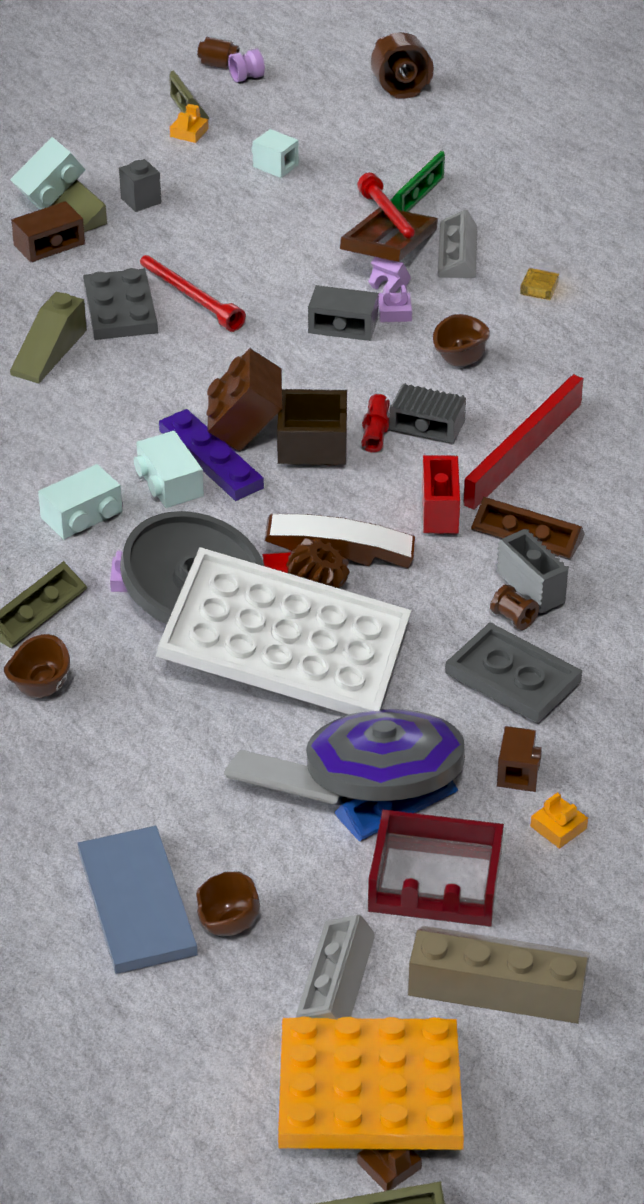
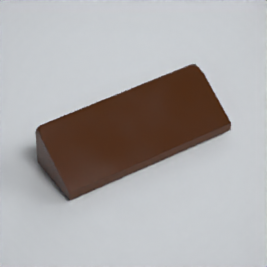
M483 497L471 529L500 539L527 529L529 533L533 534V537L538 538V541L542 542V545L547 546L546 549L551 550V553L571 560L585 535L583 527L487 497Z

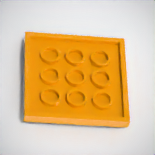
M306 1016L282 1018L278 1148L463 1150L464 1129L457 1019H442L438 1017L429 1019L342 1017L335 1020Z

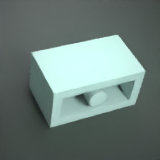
M51 137L10 180L27 199L39 209L51 206L80 177L85 168L70 151Z
M175 431L136 442L137 456L134 457L136 472L140 477L144 476L152 496H157L165 508L204 496L203 469Z
M98 464L38 491L41 518L63 540L123 512L121 485Z

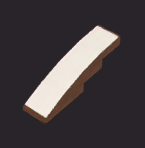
M270 514L267 519L264 541L291 551L296 549L298 544L304 539L313 541L315 538H319L322 543L327 544L330 542L331 547L341 550L340 556L366 566H370L374 557L408 568L414 559L415 536L381 525L347 518L312 514Z

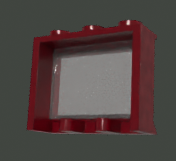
M382 810L368 882V912L491 927L502 855L504 824Z

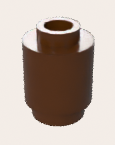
M206 37L204 42L200 41L197 57L201 58V64L228 69L229 55L240 53V47L234 45L232 41Z

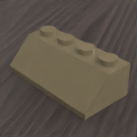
M423 925L416 932L409 962L408 996L578 1024L590 952Z

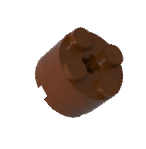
M397 32L381 37L376 41L371 55V68L383 89L393 97L400 99L411 98L421 93L420 90L432 80L434 65L429 53L419 39L409 33Z

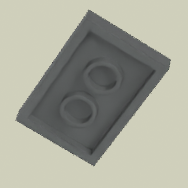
M129 268L124 271L115 272L100 271L83 275L94 340L158 333V323L145 268Z
M491 622L445 663L446 674L536 723H539L582 680L581 669Z

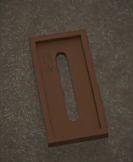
M379 207L341 237L340 249L400 262L437 230L438 218L399 210L414 228L415 235L407 239L399 231L385 244H380L377 242L397 227Z

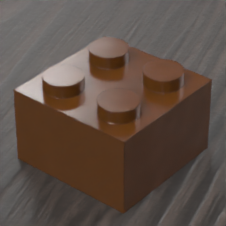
M251 348L241 357L237 356L229 365L228 371L220 379L216 378L213 380L207 390V432L236 450L241 451L282 410V368Z

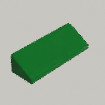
M440 151L393 196L390 201L398 210L409 212L444 178L445 152Z

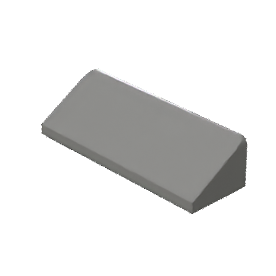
M466 209L440 221L439 277L446 278L476 277L477 225Z
M245 750L239 751L224 771L226 778L339 806L345 804L347 797L333 793L315 782L306 765Z
M361 914L325 922L295 1018L306 1016L337 1020L342 1017H351L375 937L373 930Z

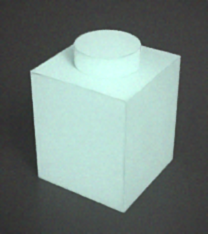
M269 129L252 142L254 168L282 178L299 165L298 139Z

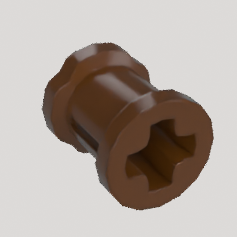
M503 585L495 592L490 603V610L496 615H504L512 620L514 627L522 631L530 627L535 621L539 612V604L533 599L526 600L517 594L513 586Z

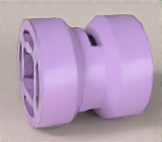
M258 49L248 50L244 55L240 53L229 55V71L235 82L245 81L247 76L258 78L264 75V60Z

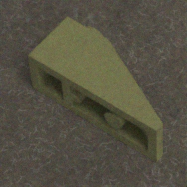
M56 291L39 309L10 369L11 376L35 383H40L87 331L84 299Z

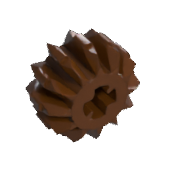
M315 538L313 541L304 539L298 544L288 557L286 566L289 569L288 574L340 589L347 581V576L350 573L347 567L349 561L340 556L341 550L331 547L330 542L324 544L319 538Z

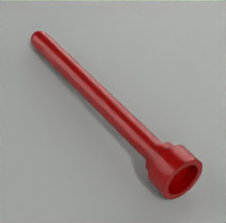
M374 173L363 174L357 183L359 192L367 199H374L405 238H412L415 235L414 228L385 195L382 180Z
M149 255L141 257L140 263L143 267L216 314L218 323L230 332H235L243 326L246 313L242 308L234 303L222 304Z

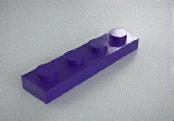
M188 409L159 420V431L162 434L175 431L203 469V472L233 500L238 501L264 489V477L225 442L207 432L208 427Z

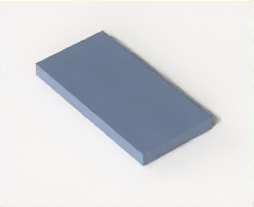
M157 825L77 842L79 856L115 974L198 955L197 944Z

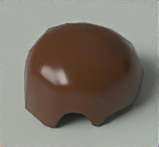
M240 871L223 872L210 877L196 892L199 920L208 932L218 936L237 935L250 928L260 912V901L255 884L251 877Z

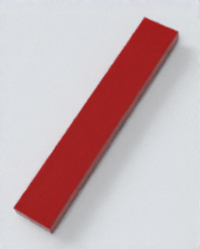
M575 374L570 376L465 478L464 506L475 510L481 504L483 497H488L581 405L584 378Z

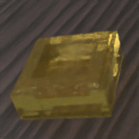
M529 268L521 283L520 294L551 300L559 283V273Z

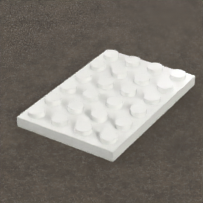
M199 547L158 644L156 657L349 715L359 712L379 711L411 610Z

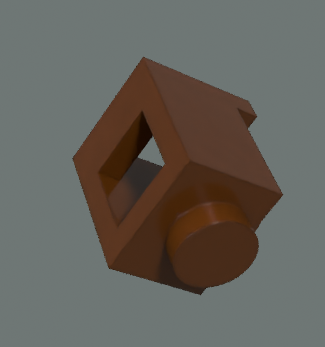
M505 726L498 759L497 787L536 792L542 747L535 746L536 730Z

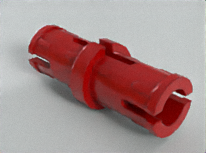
M375 394L370 397L368 412L363 417L362 427L364 434L361 444L362 447L366 446L365 450L375 453L382 449L384 433L389 428L387 414L390 400H386L387 397L383 394Z

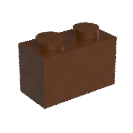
M66 201L11 219L14 246L30 263L85 244L83 218Z

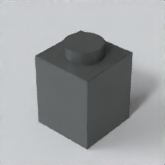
M146 159L135 160L128 165L119 167L121 199L129 207L138 212L162 203L160 172Z

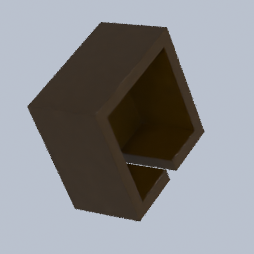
M282 389V410L278 413L277 423L278 464L346 465L347 390Z

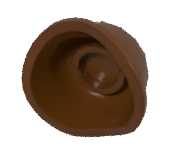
M455 314L445 318L436 326L433 332L435 349L448 364L453 366H467L478 361L484 354L486 341L490 338V330L485 323L475 317L464 314Z
M50 634L37 635L26 640L6 663L4 673L7 679L15 683L25 695L31 698L46 697L55 693L64 685L70 667V655L64 642L57 636Z

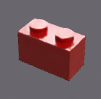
M423 455V533H459L460 484L458 455Z

